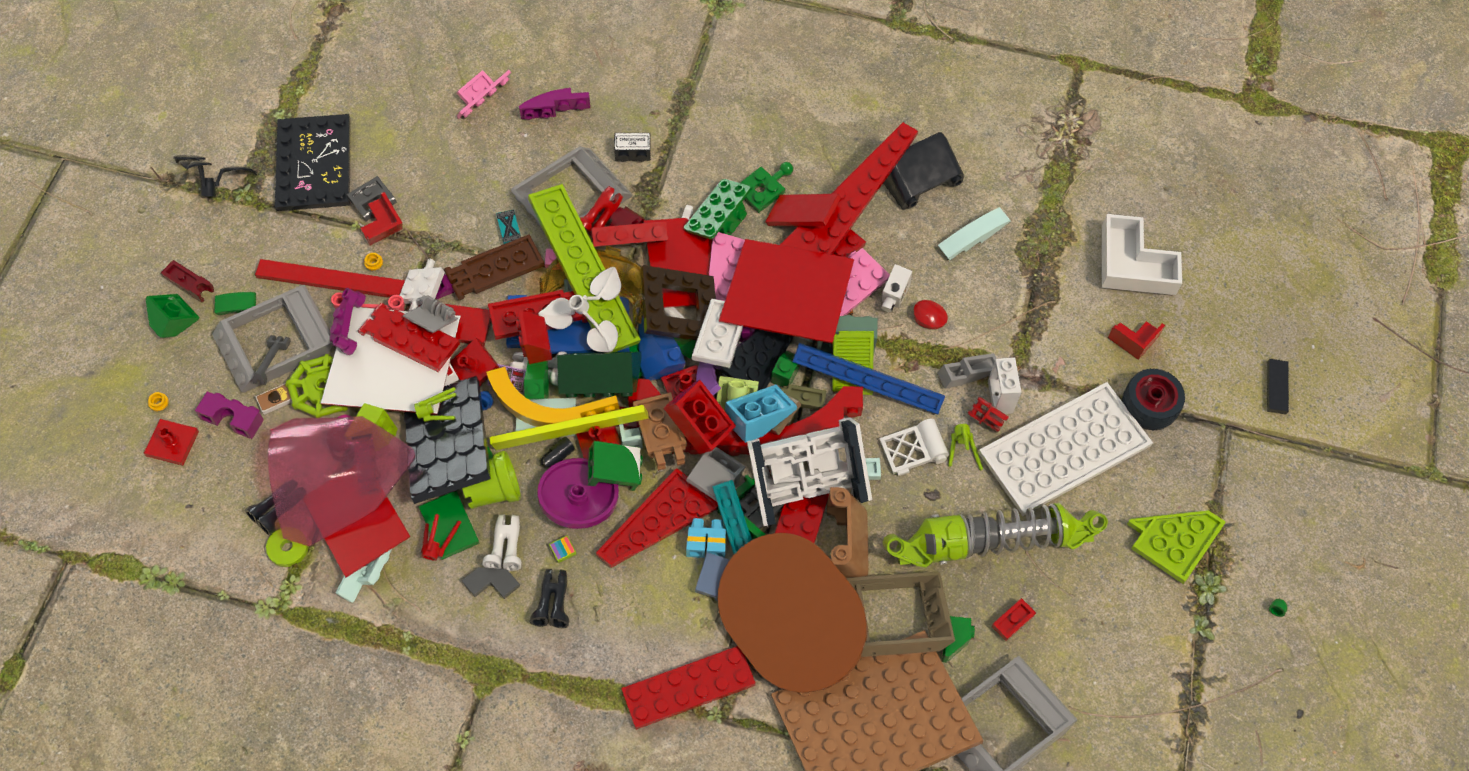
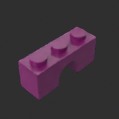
M207 391L195 409L200 420L216 426L219 425L224 417L234 416L230 423L233 431L250 439H253L264 421L260 410L256 407L244 406L238 400L232 399L231 401L217 392L213 394Z

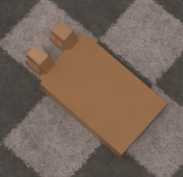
M671 392L633 402V407L644 405L648 411L649 419L639 420L638 424L647 454L650 458L655 457L658 471L666 469L663 456L666 454L674 453L677 466L685 464L683 450H685L687 444L684 434L663 409L673 399Z

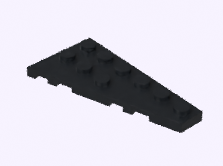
M756 329L736 347L730 368L718 365L715 367L727 377L758 381V391L765 389L771 381L772 371L779 357L786 352L794 336Z

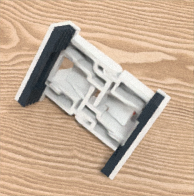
M851 417L839 420L838 427L807 433L806 435H798L760 445L759 439L747 441L764 526L776 524L773 506L803 500V497L811 498L828 494L830 487L850 488L851 494L860 503L872 500L860 424ZM844 447L847 463L840 460L838 448ZM803 461H807L809 471H804Z

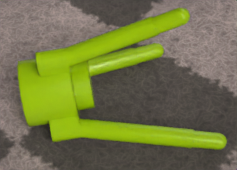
M453 387L426 400L415 403L418 419L423 418L424 422L430 420H454L455 416H431V413H434V404L455 397L456 393L452 392L456 388Z
M968 424L956 425L954 427L955 433L951 434L952 441L948 466H952L956 441L959 444H964L966 450H969L970 442L979 470H983L973 440V434L970 433V426Z

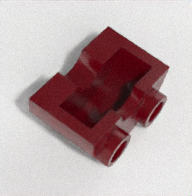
M627 206L625 208L619 207L610 217L612 220L610 226L644 223L645 219Z

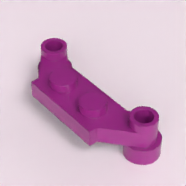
M346 288L342 293L343 300L333 313L334 320L330 329V341L333 342L334 346L340 348L343 353L352 355L357 348V342L348 338L353 306L360 308L364 304L366 296L359 291L355 292Z

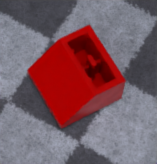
M518 311L519 319L516 320V324L520 334L519 342L523 357L528 358L529 364L552 360L545 318L525 311Z

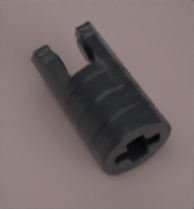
M564 436L540 458V465L549 468L562 461L575 451L574 445Z

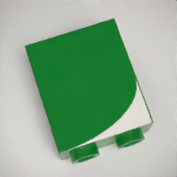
M594 441L588 453V485L596 486L598 482L630 486V491H634L642 483L640 467L643 457L640 455V447Z

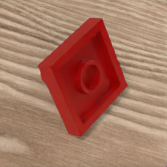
M477 338L450 361L460 381L477 376L480 385L488 379L486 372L500 368Z
M160 419L144 454L146 457L183 466L199 430L195 427Z
M616 425L601 429L599 426H594L595 430L591 427L587 432L577 433L583 458L588 459L589 448L594 441L621 445Z

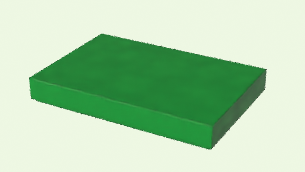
M457 491L419 506L425 523L429 524L430 533L435 514L439 515L434 541L440 544V548L457 521H461L456 533L446 547L443 557H441L442 560L480 544Z

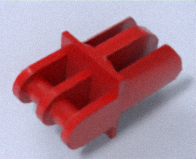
M978 397V402L973 404V409L969 410L968 414L978 420L980 424L983 422L996 432H999L1000 427L1003 426L1004 421L1008 420L1009 416L993 407L992 403ZM985 405L987 407L986 410L983 409L981 406ZM978 411L982 413L981 417L977 415Z

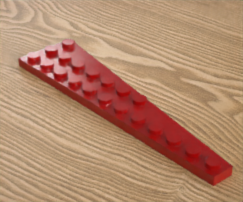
M902 122L831 193L839 194L841 199L827 225L798 226L780 245L833 255L918 135V130Z

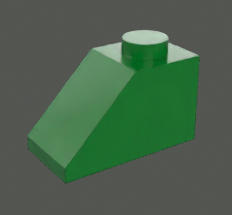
M786 351L779 357L772 371L771 383L780 387L792 384L801 366L792 362L794 353Z
M528 361L524 378L525 398H549L548 361L529 364Z
M950 616L955 642L943 649V663H947L968 645L971 638H974L975 626L971 625L972 618Z

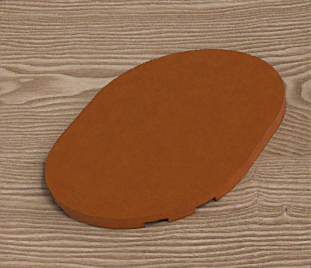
M788 533L767 534L741 547L726 565L718 589V608L721 620L734 642L754 668L767 681L792 692H815L832 687L853 670L861 658V653L867 640L868 626L865 607L857 591L821 548L798 535Z

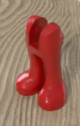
M610 186L602 191L590 211L580 218L586 232L590 236V229L604 227L623 200V196L617 193L610 201L615 191ZM602 209H604L603 213L600 215V217L597 219V221H596V222L594 223V225L592 226V223L594 222V220H595V218L597 217V215L599 214V212H600Z

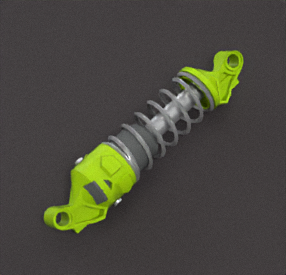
M1060 503L1050 504L1048 507L1043 505L1041 509L1042 519L1038 520L1035 519L1034 510L1029 506L1026 511L1027 521L1021 522L1017 509L1013 508L1011 512L1012 523H1005L1004 515L1000 510L997 511L996 520L993 517H988L986 512H983L978 517H972L971 514H968L966 518L962 514L943 517L935 514L931 518L924 519L917 532L908 541L895 534H889L884 537L882 544L889 554L898 558L899 565L914 564L926 568L935 562L943 565L947 564V561L968 559L971 554L975 553L980 557H984L988 550H991L995 555H999L1004 547L1010 553H1015L1019 545L1025 551H1030L1034 543L1040 549H1045L1050 542L1055 547H1066L1074 550L1083 543L1094 542V536L1107 527L1108 520L1105 515L1095 510L1086 512L1080 520H1077ZM1098 516V522L1093 525V519ZM1046 535L1045 544L1040 545L1036 540V536ZM1031 537L1030 546L1025 547L1021 538ZM1016 538L1015 548L1010 549L1005 540ZM892 541H898L895 549L889 548ZM1001 542L1000 549L998 551H995L994 549H997Z

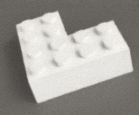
M1106 214L1102 224V288L1176 295L1182 285L1181 252L1145 249L1143 217Z

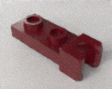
M172 260L161 272L162 277L192 295L199 302L205 301L201 297L203 291L214 292V287L208 280L198 276L175 260Z

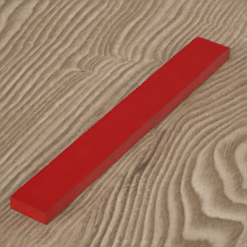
M260 259L255 273L256 278L341 291L349 288L362 294L388 298L393 295H400L405 280L265 259Z

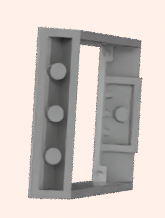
M581 146L511 189L516 200L526 207V211L536 218L538 225L540 223L528 200V195L533 193L532 189L572 164L575 165L600 194L608 186L614 188L615 191L610 201L617 193H620L623 196L621 202L623 203L631 198L633 194L590 148ZM602 209V210L599 212V214L597 215V217L595 218V220L600 217V215L603 213L604 209Z
M305 285L296 287L220 321L213 331V338L241 392H247L260 386L261 383L260 380L258 384L253 383L252 379L255 372L233 329L285 306L308 349L307 351L267 368L265 372L267 382L295 370L301 360L307 361L325 356L334 346L333 342L330 341V330Z
M1017 656L961 699L966 707L1001 681L1049 736L1005 770L998 765L981 744L957 754L970 771H1018L1062 737L1077 721L1076 717L1020 656Z

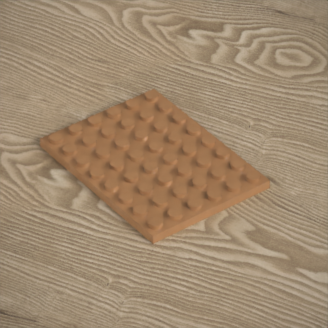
M924 630L902 640L929 637ZM937 652L861 657L853 670L832 687L807 693L781 689L771 694L805 771H919L983 743L977 727Z

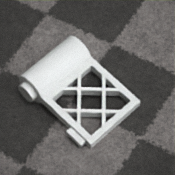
M934 419L924 420L917 426L880 438L892 473H897L898 476L910 473L909 469L929 462L943 463L949 456ZM915 433L917 438L915 443L911 444L904 441L906 435ZM894 440L899 442L896 450L887 448L886 442ZM902 444L912 448L908 456L898 452ZM914 450H918L923 453L924 458L916 460L911 458ZM898 456L906 459L904 465L895 468L893 463L895 457Z

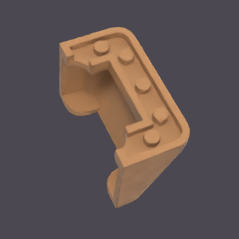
M830 487L827 501V516L832 515L836 519L837 525H847V545L834 547L831 552V560L846 578L868 576L867 510L845 488Z

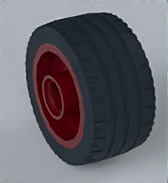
M1150 368L1140 371L1129 381L1123 393L1122 402L1142 429L1161 430L1171 425L1179 416L1185 402V391L1180 381L1171 373L1162 369Z

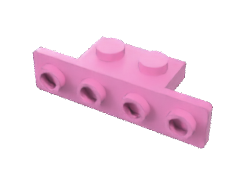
M482 70L458 90L457 95L467 106L456 117L458 119L462 116L466 118L473 112L472 108L475 105L479 107L485 101L484 98L487 95L491 97L498 90L497 86L500 84L504 86L510 80L508 78L511 74L510 70L495 82Z

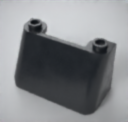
M939 132L909 146L883 184L902 210L916 206L921 194L946 182L950 186L960 185L963 182L964 173L948 139L942 132Z

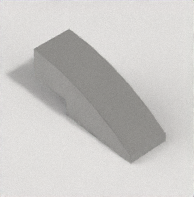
M994 353L965 357L960 362L944 364L937 373L945 389L956 387L990 376L995 359L997 358Z

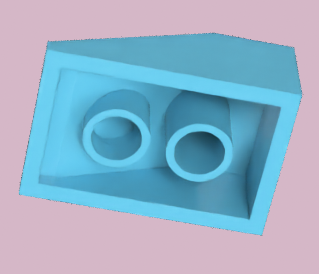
M777 385L727 401L725 405V412L736 425L733 430L745 443L763 437L797 410V405Z

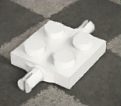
M433 259L427 260L424 269H413L408 272L400 296L405 304H411L409 312L422 304L420 299L423 295H429L434 299L437 295L445 272L441 267L433 268L435 264Z

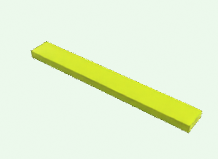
M644 405L492 436L490 437V444L495 450L587 432L591 427L595 430L594 426H599L601 429L649 419Z

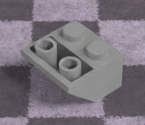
M715 447L712 451L703 454L686 481L717 501L712 486L733 480L734 486H736L744 472L745 466Z

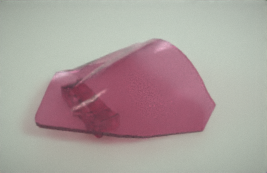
M363 416L293 418L271 429L268 445V469L274 506L283 538L311 546L375 511L414 461V450Z

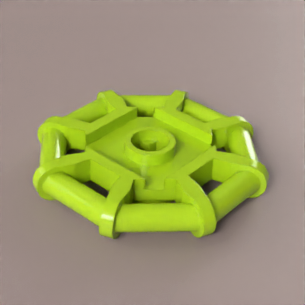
M330 354L307 361L301 360L290 379L285 383L292 400V407L311 414L316 419L348 410L347 406L333 405L323 408V404H321L325 388H319L321 382L327 383L330 372L329 365H332L334 358ZM322 364H323V366H320V367H316V368H312V369H311V367H314V366H318V365H322ZM303 372H306V378L299 380ZM296 388H303L304 394L299 396ZM307 400L311 401L312 404L316 405V408L305 404Z

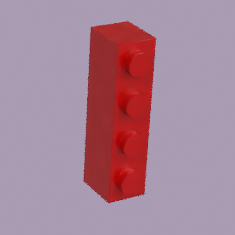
M666 221L590 229L591 242L594 247L668 240Z

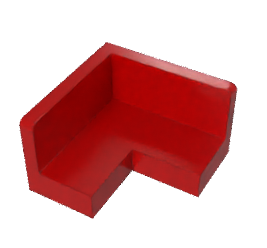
M385 192L381 193V198L368 204L376 220L360 229L369 245L403 229L402 221Z
M1146 321L1135 333L1120 322L1118 325L1113 326L1108 338L1139 360L1161 335L1165 324L1162 323L1156 328Z

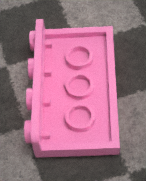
M863 248L858 252H852L848 257L854 259V264L840 316L851 312L889 279L890 274Z

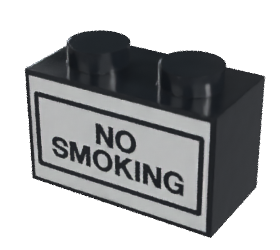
M615 133V161H651L650 133Z

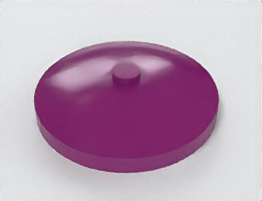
M585 458L566 459L554 464L542 475L538 484V503L542 512L554 523L567 528L583 529L596 526L613 513L618 503V484L598 482L596 486L588 485V459Z

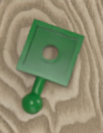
M783 162L779 167V171L772 176L762 166L740 182L751 188L750 193L744 200L758 213L763 211L778 199L780 195L785 193V188L777 180L783 176L791 175L794 170L793 165L790 162ZM758 187H762L765 190L763 192H757L755 189Z

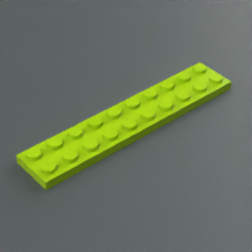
M563 184L529 194L528 200L574 294L582 297L584 295L596 297L590 292V286L594 278L603 272L605 268ZM619 296L609 301L602 299V297L599 300H587L589 303L587 313L598 325L607 320L613 323L617 329L618 341L612 352H617L640 343L641 339ZM587 318V320H588V322H589L591 328H592V329H593V328H596V327L591 323V321Z

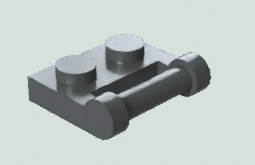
M378 176L347 194V198L365 222L370 220L373 214L370 209L365 210L364 207L379 199L381 193L385 192L392 206L397 203L395 197Z

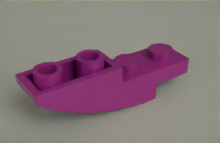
M571 88L540 94L519 106L521 119L528 120L556 117V111L591 108L589 92L572 93Z

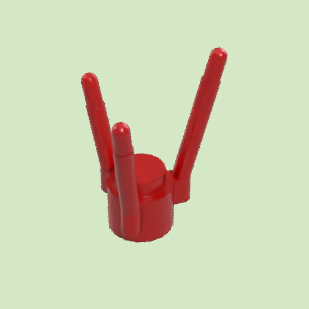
M435 514L429 541V524H425L421 557L432 561H437L438 557H443L444 551L460 526L461 521H457L440 548V544L434 541L439 515Z

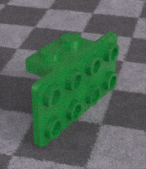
M722 179L684 226L685 231L708 239H713L718 232L731 236L747 215L743 200L750 193V186Z

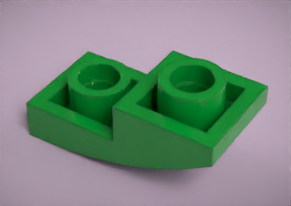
M236 292L215 296V314L219 316L233 312L240 313L256 306L255 292Z

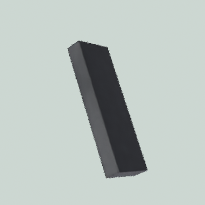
M1270 358L1267 361V412L1287 414L1289 412V361Z

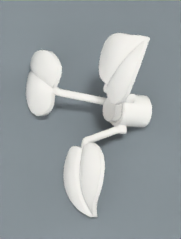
M615 267L608 268L594 278L590 286V292L596 297L574 295L570 300L558 298L538 313L539 316L544 317L546 324L550 327L565 329L572 324V315L575 312L584 314L596 327L588 332L587 343L589 347L597 352H612L618 341L617 329L613 323L607 320L598 325L587 313L589 309L587 300H599L602 297V299L609 301L618 296L621 290V281Z

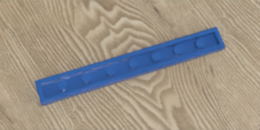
M799 343L792 361L937 415L945 399V395L802 343Z

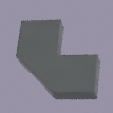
M478 567L462 579V583L474 597L492 585L505 599L520 587L519 582L507 569Z

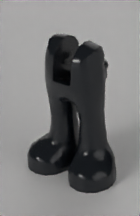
M291 479L259 504L247 507L245 512L254 523L259 524L268 536H271L276 531V520L298 504L307 494V491L304 487L297 488L298 482ZM282 501V502H281L280 504H278L275 508H273V509L270 510L268 513H266L272 506H274L276 503Z
M546 569L542 580L539 605L531 614L530 623L538 627L548 625L551 594L555 593L550 623L556 628H567L569 626V617L564 612L567 572L560 569L558 583H552L553 570Z

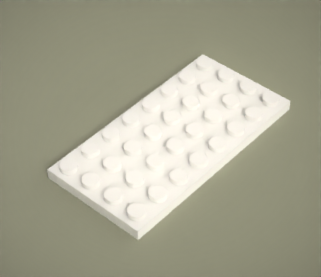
M1108 382L981 448L978 453L1018 511L1024 516L1029 506L1033 510L1043 506L1149 448L1153 442L1136 419L1129 413Z

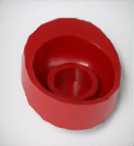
M921 300L914 306V319L918 325L928 329H939L947 323V312L940 304L932 300Z

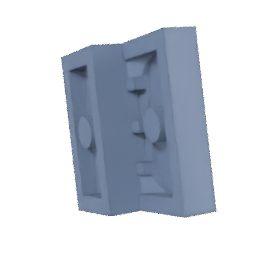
M707 552L695 592L713 597L715 601H718L721 576L730 560Z

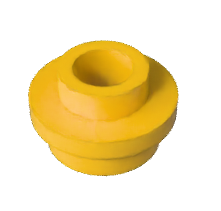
M372 252L366 255L364 265L368 270L375 271L382 267L383 259L379 254Z
M160 392L151 394L148 399V406L153 411H162L169 403L168 397Z

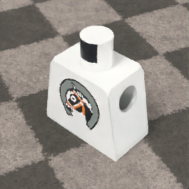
M896 264L894 265L883 290L882 301L884 303L881 308L884 311L892 312L894 306L900 307L911 284V270Z

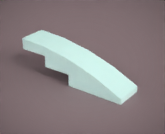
M999 207L955 232L941 242L938 247L950 261L963 250L966 252L978 242L983 243L1011 222V220Z

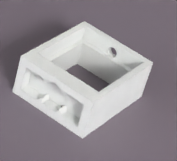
M1015 358L995 359L988 379L992 406L1004 414H1013L1021 395Z

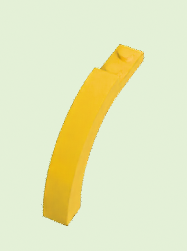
M506 367L486 372L492 389L501 404L515 417L535 427L620 410L616 396L571 408L541 406L525 398L514 387L509 379Z

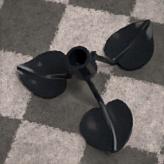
M196 155L173 156L176 163L179 162L186 170L198 166L201 180L200 196H216V186H219L222 174L225 172L246 170L257 176V172L253 169L242 166H230L220 169L217 180L214 182V178H205L203 165L212 166V163L200 161L206 160L205 157Z

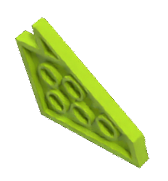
M1207 510L1130 519L1127 525L1141 534L1131 549L1184 584L1226 522Z

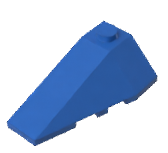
M643 312L638 313V334L641 339L638 344V350L641 352L640 370L643 378L652 381L683 370L686 362L673 337L644 333Z

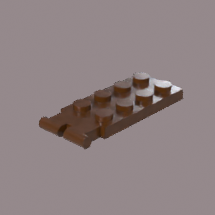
M530 234L463 260L461 265L452 269L451 267H446L444 272L449 282L453 284L452 288L458 300H463L466 294L474 291L476 294L544 267L545 264Z

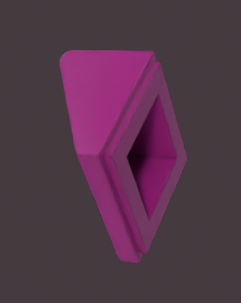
M445 274L435 297L436 299L454 293L453 284L449 282Z

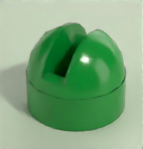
M1275 599L1270 604L1269 611L1277 617H1283L1287 612L1288 605L1283 599Z

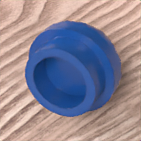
M481 391L482 408L487 410L491 408L494 400L490 392Z

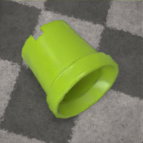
M506 451L496 453L493 458L489 459L490 480L462 488L465 498L471 497L472 502L468 503L471 509L503 501L515 502L521 500L515 470Z

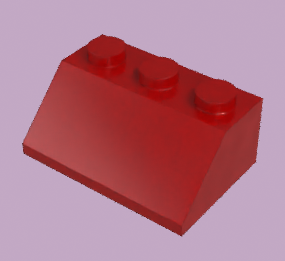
M701 380L696 381L679 393L663 408L699 455L712 451L736 427Z

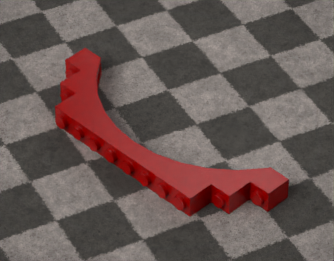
M638 379L637 392H634L633 396L628 397L629 408L633 407L634 401L658 396L661 393L649 379ZM843 386L827 405L811 416L785 426L779 435L769 431L763 437L757 438L760 441V445L838 427L839 420L844 419V416L851 418L861 416L863 410V387ZM734 430L716 446L731 456L749 455L747 442L745 443ZM685 437L687 447H685L683 452H689L693 455L699 454Z

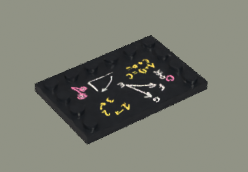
M349 114L277 119L276 211L350 206V200L347 198V194L350 193L351 118Z

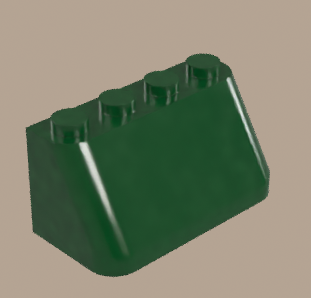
M603 352L570 353L557 355L559 394H566V398L577 397V394H584V397H596V393H602V397H612L614 393H621L623 397L633 396V393L637 392L641 352H611L609 354H604Z

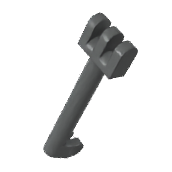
M270 335L267 340V346L270 350L253 376L254 384H258L259 380L261 385L267 384L265 372L278 350H287L291 342L289 337H285L283 341L282 336H278L276 339L275 335Z

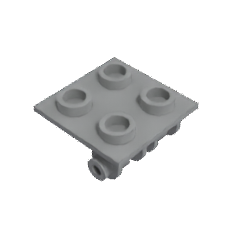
M429 295L421 297V306L403 315L412 323L418 324L432 333L458 320L455 317L453 308L442 302L440 303V301L435 300Z

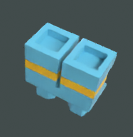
M694 518L688 530L686 557L705 558L706 539H708L707 552L725 558L726 529H724L723 520L714 519L712 520L711 528H703L704 520Z

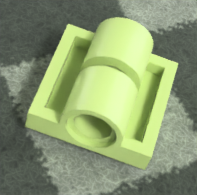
M720 376L719 386L721 389L717 394V402L725 411L727 401L758 391L759 382Z

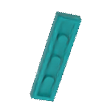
M733 480L712 487L733 553L735 554L752 539Z

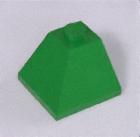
M178 294L147 296L145 299L149 326L160 338L175 337L200 318Z

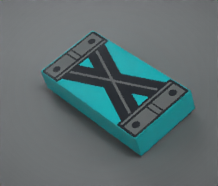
M514 209L496 213L503 244L521 238Z

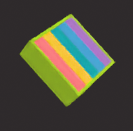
M568 535L549 544L558 563L577 555Z

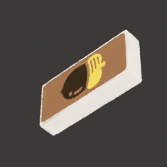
M285 384L255 396L264 415L292 403Z

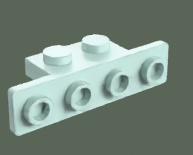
M391 550L347 578L344 576L336 594L349 602H354L362 585H374L377 582L384 564L389 560Z

